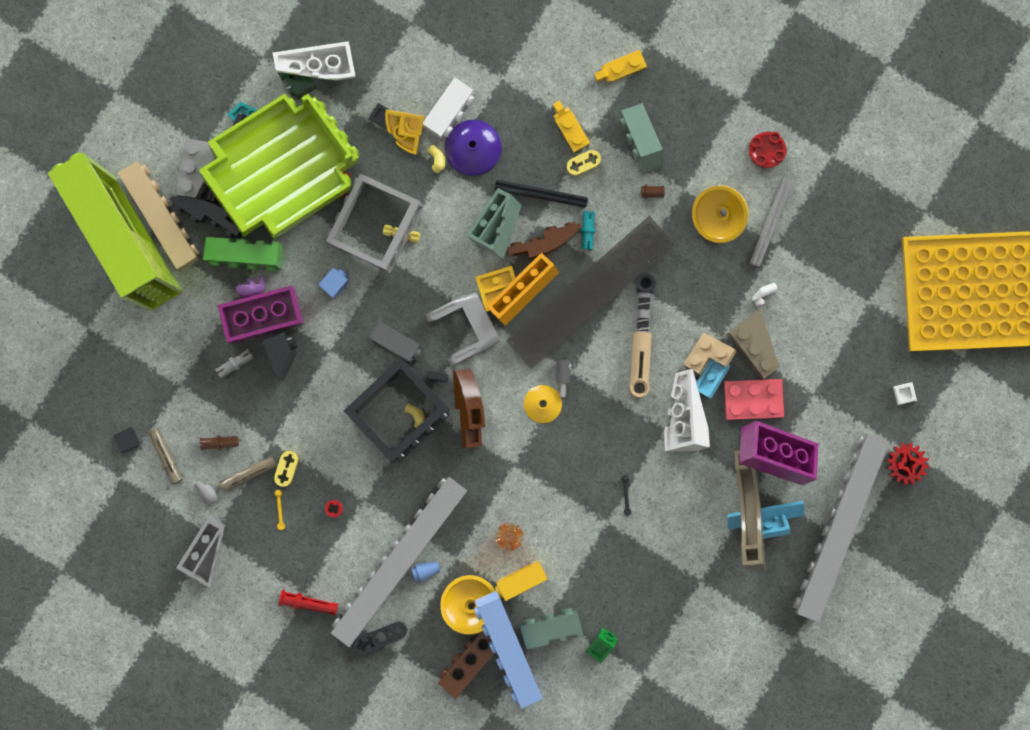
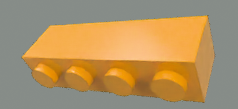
M541 253L487 308L506 326L559 274V271Z

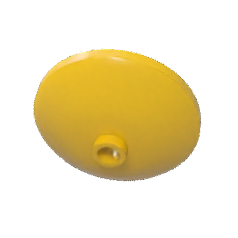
M723 185L709 187L698 195L693 204L692 219L694 226L709 241L715 243L732 241L744 231L748 223L749 213L746 201L738 191L731 187ZM722 209L726 210V216L721 214Z
M473 575L462 576L452 581L444 590L441 598V613L447 625L461 634L472 635L482 632L481 626L484 625L483 619L478 620L474 609H469V604L474 603L475 608H477L475 600L495 592L493 586L485 579Z

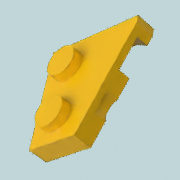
M512 266L475 277L486 312L490 311L487 306L515 279Z

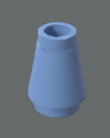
M437 561L421 563L411 567L414 581H420L421 583L440 573V568Z

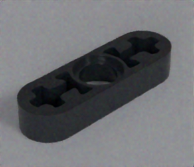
M397 621L359 636L354 641V650L359 654H366L398 641L406 636L407 626L405 623ZM396 625L404 628L401 636L395 633L391 635L393 639L390 640L387 628L390 629V632L396 629ZM378 632H383L386 635V641L378 643L375 635ZM371 635L375 647H372V644H368L365 647L366 650L357 647L360 643L359 640L367 642L370 640L368 636Z

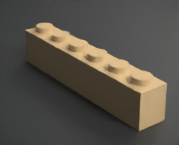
M136 161L118 172V175L172 263L181 272L200 260L197 256L200 252L195 244L191 245L188 238L190 236L185 228L181 229L178 225V222H180L175 212H170L168 208L170 203L165 196L161 197L158 191L161 189L155 180L151 181L148 175L151 173L145 164L141 165Z

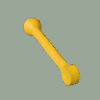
M276 490L274 494L277 497L279 517L277 528L283 530L285 524L282 519L280 498L282 492L281 490Z

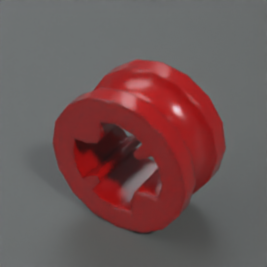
M331 500L326 504L325 512L328 516L338 517L342 514L343 506L339 501ZM331 504L339 506L337 514L334 512L330 513L329 508L331 507L329 506Z

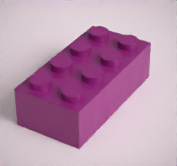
M292 285L217 305L226 341L229 344L305 325L296 288Z
M754 421L742 427L739 464L799 485H804L817 480L818 443Z

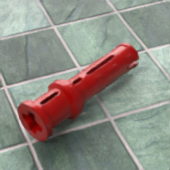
M282 589L278 606L293 607L294 610H300V608L336 616L339 603L304 597L301 593H288Z

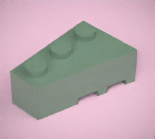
M643 103L621 110L622 118L619 119L622 130L625 129L627 132V142L632 146L634 158L638 162L642 175L663 168V149Z
M498 188L466 236L477 246L504 259L522 205L511 194Z
M572 608L561 610V614L556 616L553 613L545 614L541 620L537 621L534 618L523 621V625H520L526 650L549 645L556 641H566L567 638L578 636V638L584 637L578 613L576 610L572 611Z

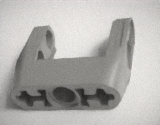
M476 292L458 298L425 315L428 323H431L456 310L463 309L479 342L453 354L447 360L450 367L500 342Z

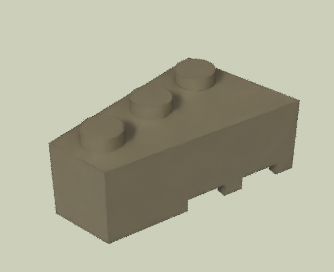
M761 310L755 312L727 333L728 337L761 380L780 367Z

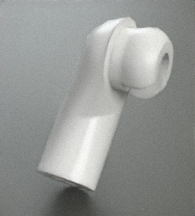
M772 283L761 287L754 294L752 302L754 301L756 307L765 303L763 297L777 292L776 284Z

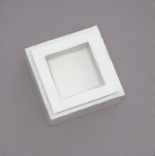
M912 382L893 387L897 405L917 401Z

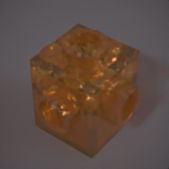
M506 522L498 527L499 531L496 533L498 537L495 539L500 548L504 547L506 550L510 548L513 551L521 546L520 542L523 541L521 536L524 533L519 525L515 526L514 523L509 525ZM508 533L513 534L511 541L506 539Z

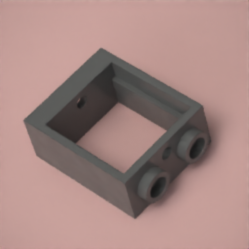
M380 321L369 337L375 343L411 364L414 361L418 362L423 353L420 344Z

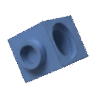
M332 268L318 286L335 299L349 283L346 279L348 275L340 268L338 271Z

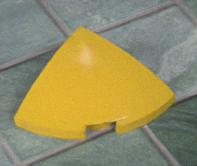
M386 109V126L388 132L392 133L397 140L396 144L409 153L417 154L425 116Z

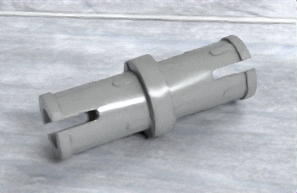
M247 348L239 355L230 357L228 362L215 370L218 372L219 377L223 379L233 371L240 370L241 366L253 360L254 357Z

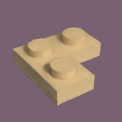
M703 332L683 365L701 375L711 359L727 368L737 351Z

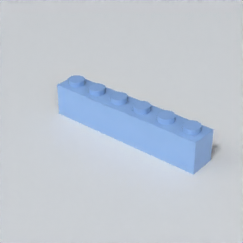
M495 591L475 600L477 608H474L478 620L483 619L484 625L481 627L486 637L490 635L492 641L489 642L493 654L497 652L499 656L496 661L500 670L504 669L506 675L503 677L507 687L512 686L513 692L510 694L514 703L519 702L522 709L542 700L541 693L497 592Z

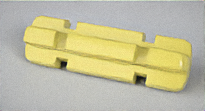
M385 225L383 234L394 237L398 227L393 228L390 225ZM412 231L408 237L410 242L418 243L420 233Z

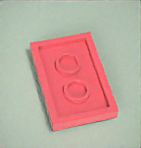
M782 379L724 381L726 420L784 417Z

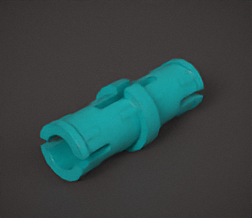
M583 211L581 250H593V236L596 233L594 228V211H591V213H589L590 211Z

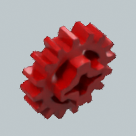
M901 443L900 449L894 446L893 450L895 452H888L891 458L885 460V462L890 463L886 470L892 471L889 474L890 477L896 476L895 482L902 480L904 485L908 481L910 484H915V480L921 481L920 475H927L924 469L929 468L928 465H925L929 458L923 457L926 453L925 451L919 452L920 446L917 445L913 448V444L908 443L906 447L904 443ZM910 452L914 453L917 456V458L911 456ZM900 455L898 462L895 463L897 456ZM910 461L911 465L905 467L904 463ZM897 470H902L906 477L901 475Z

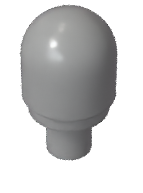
M200 480L194 484L199 490V497L206 503L212 504L217 501L218 493L211 485H204Z

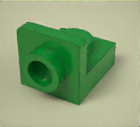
M602 628L585 652L601 664L614 649L618 639L615 638L612 632Z

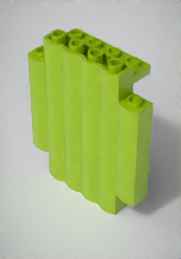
M283 94L207 142L209 149L216 159L199 169L200 176L243 236L264 224L273 239H276L351 190L352 181L343 172L359 162L358 156L360 154L355 146H350L345 132H340L335 118L332 115L329 117L325 104L321 100L318 101L316 97L311 98L309 94L303 96L302 105L297 107L291 97L288 98L286 94Z

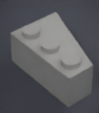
M185 139L177 196L202 198L207 184L200 176L199 169L216 159L206 141Z
M209 515L176 567L209 588L212 584L225 524Z

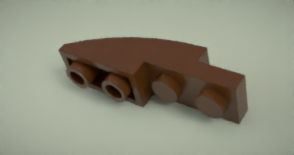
M575 221L565 223L564 227L557 228V226L547 227L546 231H543L544 239L540 240V237L529 239V243L522 244L521 241L511 243V247H507L508 255L513 257L528 253L529 260L536 259L541 253L547 255L571 240L581 229V224H576Z
M471 369L453 371L455 409H460L462 448L482 446L481 428L485 427V417L478 385Z

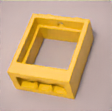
M539 560L498 580L495 590L499 598L504 597L505 601L548 579Z

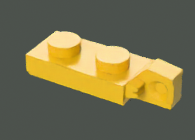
M637 50L601 66L602 70L594 73V78L596 82L604 79L607 80V83L614 82L647 68L641 51Z
M560 100L554 103L553 107L557 114L553 115L573 153L589 145L590 142L572 111L568 107L564 109Z

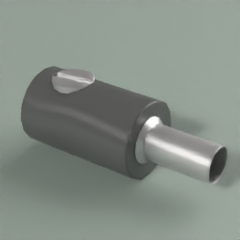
M557 360L556 383L560 384L559 397H566V385L570 384V360Z

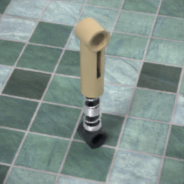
M649 273L641 274L635 284L639 303L637 305L638 310H636L637 330L633 332L629 386V392L634 398H642L649 392L652 333L648 332V329H650L649 320H651L650 304L652 302H650V299H652L656 285L654 276ZM647 279L650 282V287L643 288L640 284L641 280ZM639 360H642L641 378H638ZM636 383L643 385V393L638 394L634 391Z

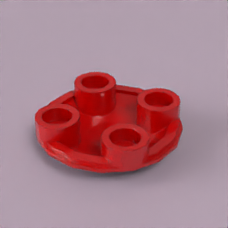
M762 132L751 139L749 156L757 166L773 168L784 160L786 144L779 133Z

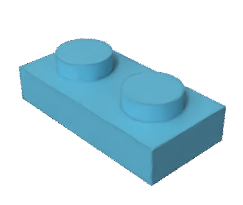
M711 359L696 383L698 392L711 399L731 366L728 365L726 368Z

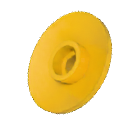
M539 385L532 388L524 399V410L527 416L538 423L553 421L559 415L562 408V400L559 397V393L547 385ZM541 400L546 401V407H540L539 402Z

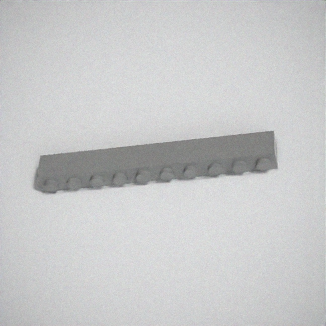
M864 433L863 436L859 437L856 444L859 448L856 454L853 453L849 462L852 465L850 471H846L843 476V489L838 490L835 500H838L837 504L829 512L828 518H831L830 522L822 530L821 536H824L821 544H817L814 554H816L814 562L811 561L808 566L807 580L804 579L800 586V590H802L800 598L797 597L794 601V613L818 623L820 622L888 448L889 441L869 433Z
M451 477L443 478L437 485L439 488L435 495L431 493L425 501L428 505L424 510L420 508L413 517L416 519L413 525L408 524L403 530L402 534H404V537L401 541L396 540L390 548L392 550L391 554L388 557L385 555L379 562L381 566L377 572L373 570L367 578V581H369L365 588L360 587L355 594L357 599L354 603L349 602L343 610L345 615L342 619L338 617L332 624L333 631L331 634L348 647L353 644L468 491Z

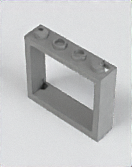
M360 174L353 181V189L350 195L345 197L344 206L341 212L337 213L335 224L327 233L326 242L349 255L391 273L424 205L417 199ZM365 184L410 204L382 261L337 241Z

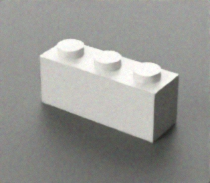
M454 77L422 123L423 128L441 140L444 136L448 137L453 130L451 126L455 121L459 122L464 114L462 111L465 106L469 107L475 98L473 97V89Z

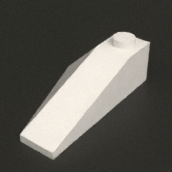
M349 41L273 53L276 72L330 80L355 78Z
M689 369L675 373L671 397L675 399L672 409H668L667 414L672 416L670 427L665 426L664 429L665 451H697L709 448L708 425L693 370Z

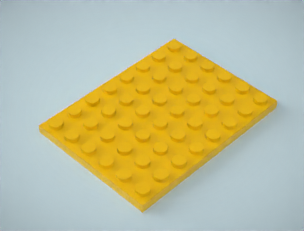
M1030 231L902 238L909 352L1030 346Z

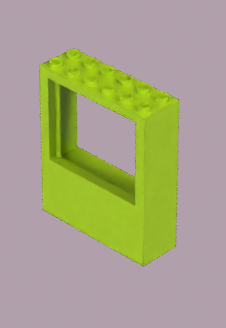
M83 152L73 154L67 162L59 163L52 167V171L47 174L122 299L152 311L184 292L113 174Z

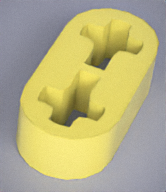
M590 150L568 161L567 172L571 176H579L590 171L600 164L601 156L595 150ZM589 155L597 157L595 164L592 162L585 164L584 161L589 159ZM572 163H575L576 165L580 163L583 164L582 166L578 167V172L570 169L572 167Z
M286 451L281 455L274 478L277 485L285 487L291 484L299 460L295 452ZM292 454V458L295 459L294 463H290L289 467L286 468L287 461L284 460L285 456L289 457ZM287 470L286 477L289 480L281 483L279 475H283L284 471Z

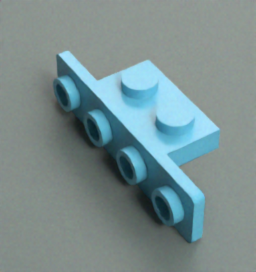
M803 501L761 508L763 539L790 534L787 519L804 516ZM741 512L727 515L729 530L742 527Z

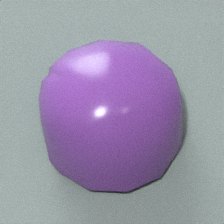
M264 276L248 278L245 285H241L239 282L236 287V293L243 298L264 293L265 278Z

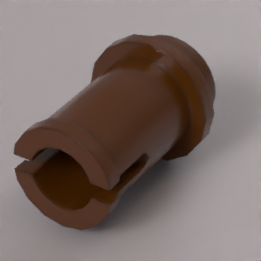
M647 184L641 186V197H644V199H647V197L664 198L665 196L664 186H648Z

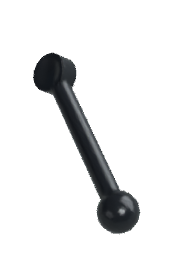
M624 475L622 477L625 496L624 514L629 516L631 514L627 483L629 477Z

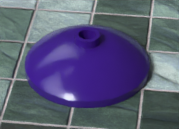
M480 120L463 121L454 126L452 132L446 138V158L456 171L464 175L477 176L490 171L500 158L501 141L499 135L486 122ZM471 142L476 143L474 148L469 146Z

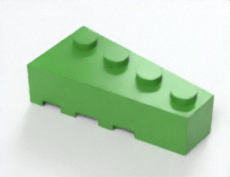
M206 237L203 260L209 262V266L220 267V264H228V268L239 269V266H247V270L258 271V268H266V272L277 273V270H282L285 247L280 242H272L271 245L265 241L256 240L255 244H252L251 241L243 239L233 242L232 239Z

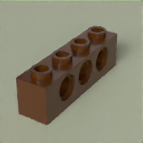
M484 631L478 633L474 640L470 638L464 645L466 650L462 654L457 653L451 660L453 665L450 669L445 668L438 676L440 678L438 684L455 699L493 656L490 645L488 648L483 649L478 644L481 639H487L489 642L492 641L490 635L485 636ZM474 654L477 657V661L475 663H468L466 656ZM461 669L464 672V676L456 678L453 675V671Z

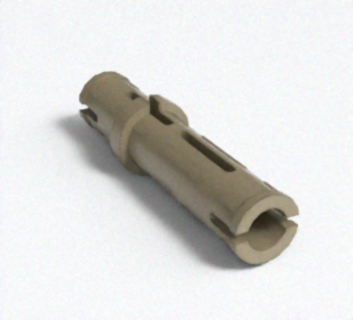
M155 428L149 431L148 435L163 464L161 466L162 469L166 471L171 484H176L182 481L183 478L176 466V460H173L159 431L160 429Z
M271 455L240 472H234V475L219 481L222 490L227 492L238 485H244V482L277 467Z

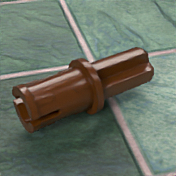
M220 435L213 438H200L199 444H202L200 449L221 450L222 448L238 447L239 438L238 436L221 437Z

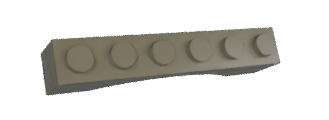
M740 450L734 451L741 509L743 566L746 570L766 569L758 470L739 464Z

